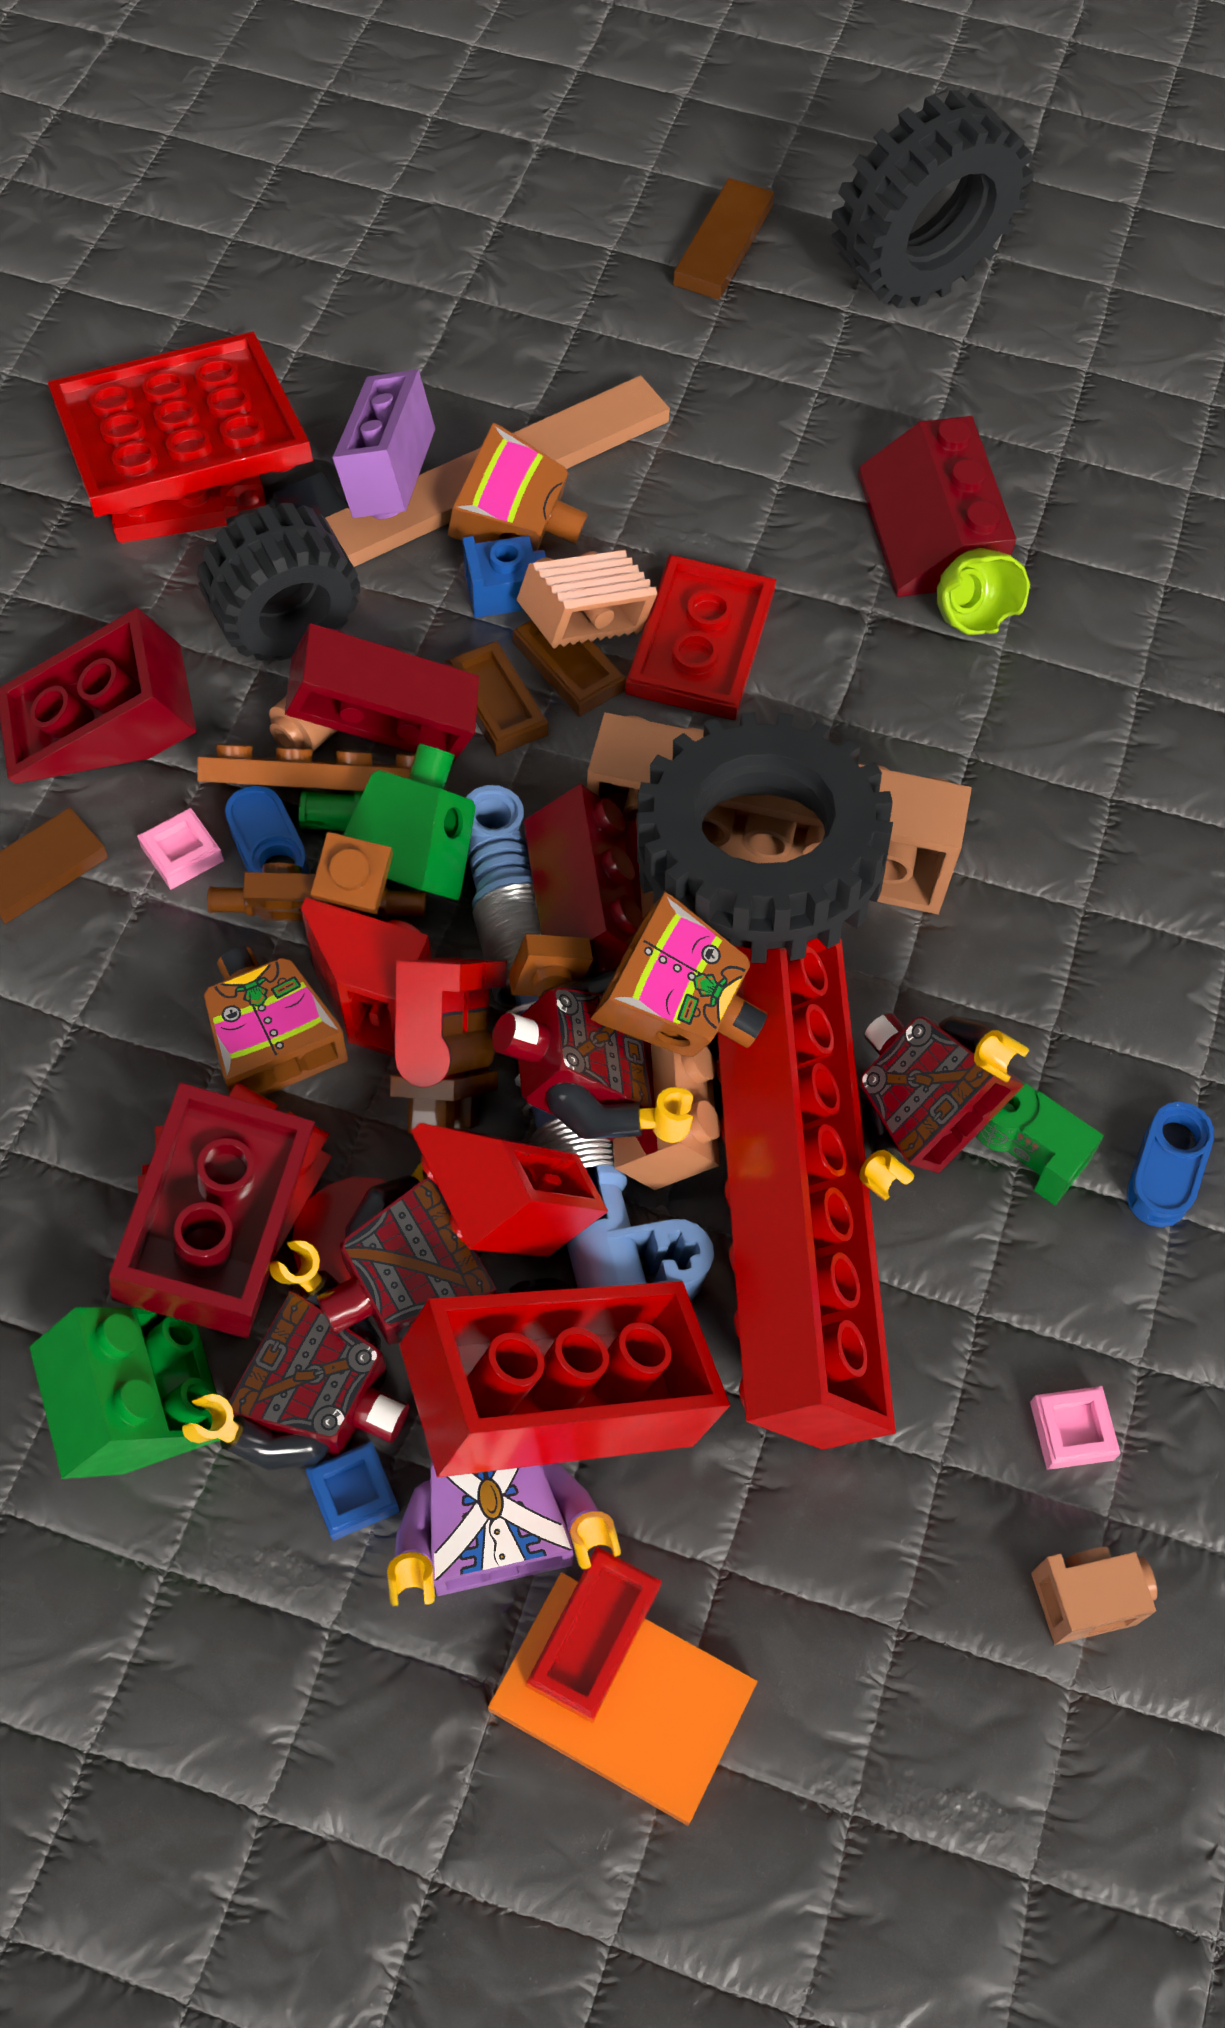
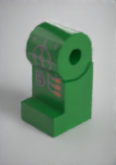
M1022 1082L1024 1086L985 1125L976 1137L985 1147L994 1151L1008 1152L1039 1174L1040 1178L1034 1191L1056 1206L1092 1160L1104 1135L1040 1091L1038 1092Z

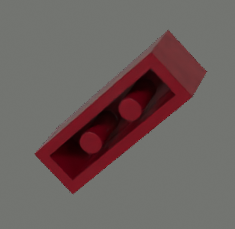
M310 623L291 658L284 715L416 753L419 743L454 754L452 762L454 764L475 734L479 675L456 669L449 664L437 663L411 655L391 646H383L347 635L337 629L325 628Z
M580 783L526 818L524 826L541 935L589 938L593 960L585 975L589 976L618 967L643 920V916L636 904L632 883L635 871L631 860L627 856L623 835V831L626 829L625 819L614 802L607 798L601 799Z

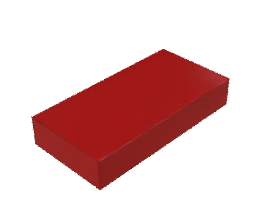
M596 1546L590 1558L591 1567L584 1569L526 1681L527 1688L591 1723H594L662 1585L660 1579L615 1557Z

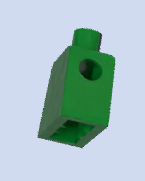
M419 743L408 779L381 770L371 774L343 836L391 847L393 857L387 879L459 901L476 807L473 800L444 790L455 755Z

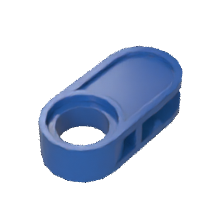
M255 785L244 787L235 792L227 801L225 814L231 837L247 871L263 873L262 866L267 859L275 855H287L293 858L295 865L302 867L303 874H309L304 846L279 796L267 787Z
M1179 1101L1166 1104L1158 1110L1144 1133L1128 1183L1126 1199L1130 1210L1135 1216L1150 1226L1161 1228L1173 1226L1182 1220L1197 1198L1214 1141V1128L1205 1112L1191 1103ZM1168 1123H1179L1186 1126L1194 1135L1195 1147L1187 1150L1173 1147L1164 1138L1163 1126Z

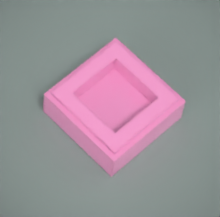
M191 808L137 835L141 848L170 890L224 861L221 849Z
M1103 1386L1035 1395L1030 1401L1047 1470L1114 1461L1121 1454Z

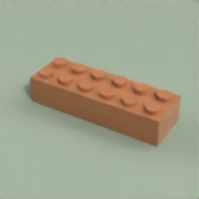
M604 712L587 771V788L601 799L607 798L614 802L621 811L627 825L637 819L641 782L650 783V764L655 757L660 755L672 760L673 740L685 733L692 740L697 741L703 738V730L697 728L684 729L650 722L638 716H621ZM877 765L882 772L879 792L890 791L893 801L890 822H893L882 891L877 902L939 915L962 848L972 787L951 783L946 779L938 777L925 778L891 771ZM773 795L736 796L717 804L705 815L702 822L703 833L710 843L732 857L754 863L787 862L807 854L822 842L825 834L824 825L815 812L797 801Z

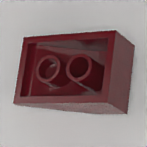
M138 607L0 687V721L7 777L15 784L150 759L197 732L181 645Z
M180 1082L109 1274L112 1301L249 1339L270 1275V1263L274 1261L315 1121Z

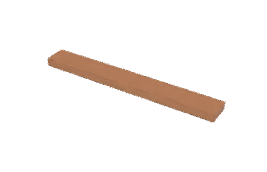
M640 375L512 434L568 469L669 422L670 408ZM481 448L419 475L407 510L387 519H376L373 516L352 518L349 507L325 517L353 567L450 523L453 506Z

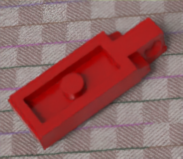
M257 475L242 479L235 485L215 486L189 493L178 500H161L134 507L131 511L124 514H111L113 529L117 542L126 543L227 526L226 519L239 514V511L265 506V496L261 477Z

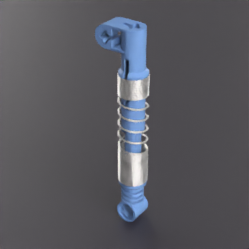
M486 785L476 788L466 797L473 800L476 807L467 856L477 891L472 901V913L484 959L507 960L506 987L492 988L494 1000L503 1006L513 1008L506 1013L515 1014L519 1012L520 1016L539 997L512 995L509 972L525 934L541 935L529 853L522 828L524 808L519 797L511 790L501 786ZM520 1074L515 1079V1083L519 1087H521ZM527 1103L522 1109L523 1115L535 1119L537 1130L530 1139V1143L578 1154L608 1210L606 1214L566 1243L577 1288L646 1284L639 1256L644 1255L648 1273L651 1274L658 1271L654 1283L683 1281L690 1301H692L699 1294L714 1259L713 1243L707 1232L699 1225L685 1219H671L631 1227L622 1196V1191L627 1185V1179L624 1173L614 1168L613 1140L579 1138L556 1116ZM530 1107H532L533 1113L529 1112ZM678 1267H679V1268L686 1267V1269H685V1270H678Z

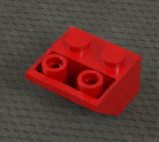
M306 897L301 906L314 971L348 1042L395 1057L396 961L431 959L429 935L421 933L417 928L403 921L392 920L384 922L362 915L354 909L323 903Z
M419 1123L411 1130L422 1153V1167L427 1176L438 1185L451 1212V1226L456 1235L468 1246L469 1250L549 1257L608 1212L578 1154L426 1123Z

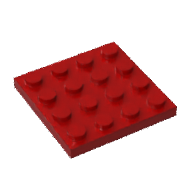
M254 331L47 382L95 518L107 514H124L131 511L134 507L161 500H178L192 492L215 486L235 485L242 479L269 472H285L291 470L296 465L313 461L310 442Z

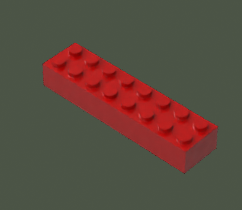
M818 938L808 941L806 957L790 961L786 948L767 949L766 963H751V949L735 946L747 956L750 962V967L736 995L768 1014L760 1033L749 1048H745L717 1031L719 1057L716 1061V1073L722 1088L724 1115L720 1125L721 1136L726 1145L728 1169L725 1196L731 1210L733 1237L729 1256L736 1278L738 1305L734 1316V1325L740 1340L743 1373L739 1385V1394L745 1409L746 1422L821 1450L896 1434L869 1188L860 1180V1170L866 1157L842 939H840V943L829 949Z

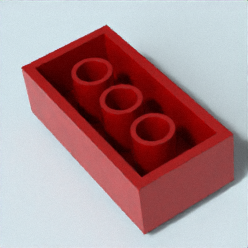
M683 1281L430 1298L399 1344L437 1478L693 1447L731 1406Z

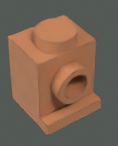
M1108 1547L1093 1548L1066 1558L1068 1568L1065 1566L1062 1554L1047 1557L1031 1572L1054 1645L1136 1626L1156 1612L1153 1602L1157 1598L1155 1577L1148 1561L1143 1556L1137 1557L1136 1552L1111 1557Z

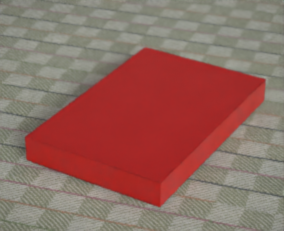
M669 554L657 589V596L648 615L626 680L625 694L736 721L773 600L777 579Z

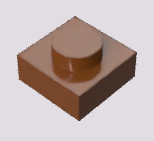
M327 832L310 895L317 901L377 915L393 857L392 848Z
M525 934L509 972L511 994L539 997L543 991L550 987L585 977L593 960L589 938Z

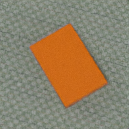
M561 1572L491 1700L488 1711L688 1826L758 1681L645 1619L594 1723L527 1688L526 1681L578 1583L577 1580Z

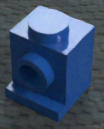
M474 536L463 537L464 574L474 618L524 611L517 602L523 579L530 563L546 558L545 551H533L529 536L475 543Z

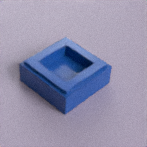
M372 1441L305 1469L332 1541L400 1512Z

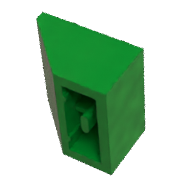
M75 1307L29 1347L61 1479L123 1475L220 1441L219 1438L203 1443L190 1442L185 1438L182 1431V1426L189 1423L198 1424L209 1431L213 1421L207 1409L192 1403V1400L216 1394L197 1324L140 1308Z

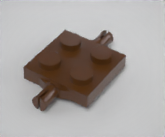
M264 864L263 873L244 872V888L209 886L207 892L208 912L246 913L247 916H255L256 914L263 921L304 922L301 906L306 897L313 899L310 894L316 874H303L302 867L295 864ZM384 888L377 915L362 911L358 912L386 922L388 916L425 918L426 892L388 891V888Z

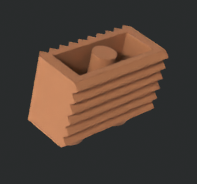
M626 550L600 554L596 551H590L579 557L557 560L542 558L534 563H530L523 579L517 602L555 649L560 644L563 647L569 642L572 645L578 641L583 644L586 640L589 639L592 642L597 637L601 641L606 636L611 639L615 634L618 638L624 633L628 636L633 631L637 635L643 630L657 596L656 586L651 587L650 579L645 580L644 572H639L638 564L633 565L632 557L627 558Z

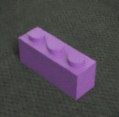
M419 369L368 376L364 382L333 455L352 518L373 516L376 519H387L407 510L435 432V425Z

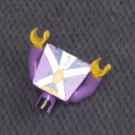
M431 1462V1480L423 1482L414 1489L396 1534L395 1558L389 1563L387 1568L390 1604L398 1606V1595L401 1591L410 1587H418L424 1590L425 1605H429L434 1602L435 1589L437 1596H442L570 1567L573 1565V1547L578 1565L582 1569H588L591 1567L587 1551L594 1546H609L615 1557L621 1554L613 1519L608 1514L598 1511L589 1493L560 1463L437 1478L433 1462Z

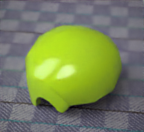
M977 548L957 557L940 576L941 581L937 585V605L945 623L965 635L993 634L999 631V624L1008 616L1023 613L1031 584L1025 566L1011 555L1001 551Z

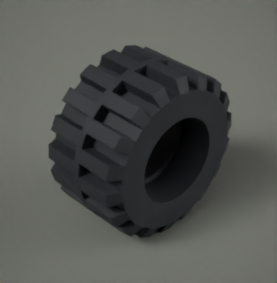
M280 503L277 508L271 509L270 505L258 507L256 512L246 516L244 513L235 518V523L229 528L223 527L214 535L217 540L214 544L206 546L202 553L205 561L198 565L197 572L201 580L198 583L200 590L231 647H236L238 653L246 657L254 655L256 660L264 661L276 656L277 660L288 659L294 654L310 623L325 628L342 629L349 620L346 615L355 611L358 604L356 595L360 593L358 574L327 520L321 514L316 515L313 508L302 505L296 509L293 503Z

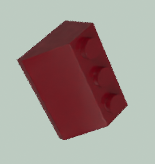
M973 416L920 421L859 467L858 477L896 597L937 592V585L941 581L940 576L957 557L967 551L983 548L1012 555L1016 536Z

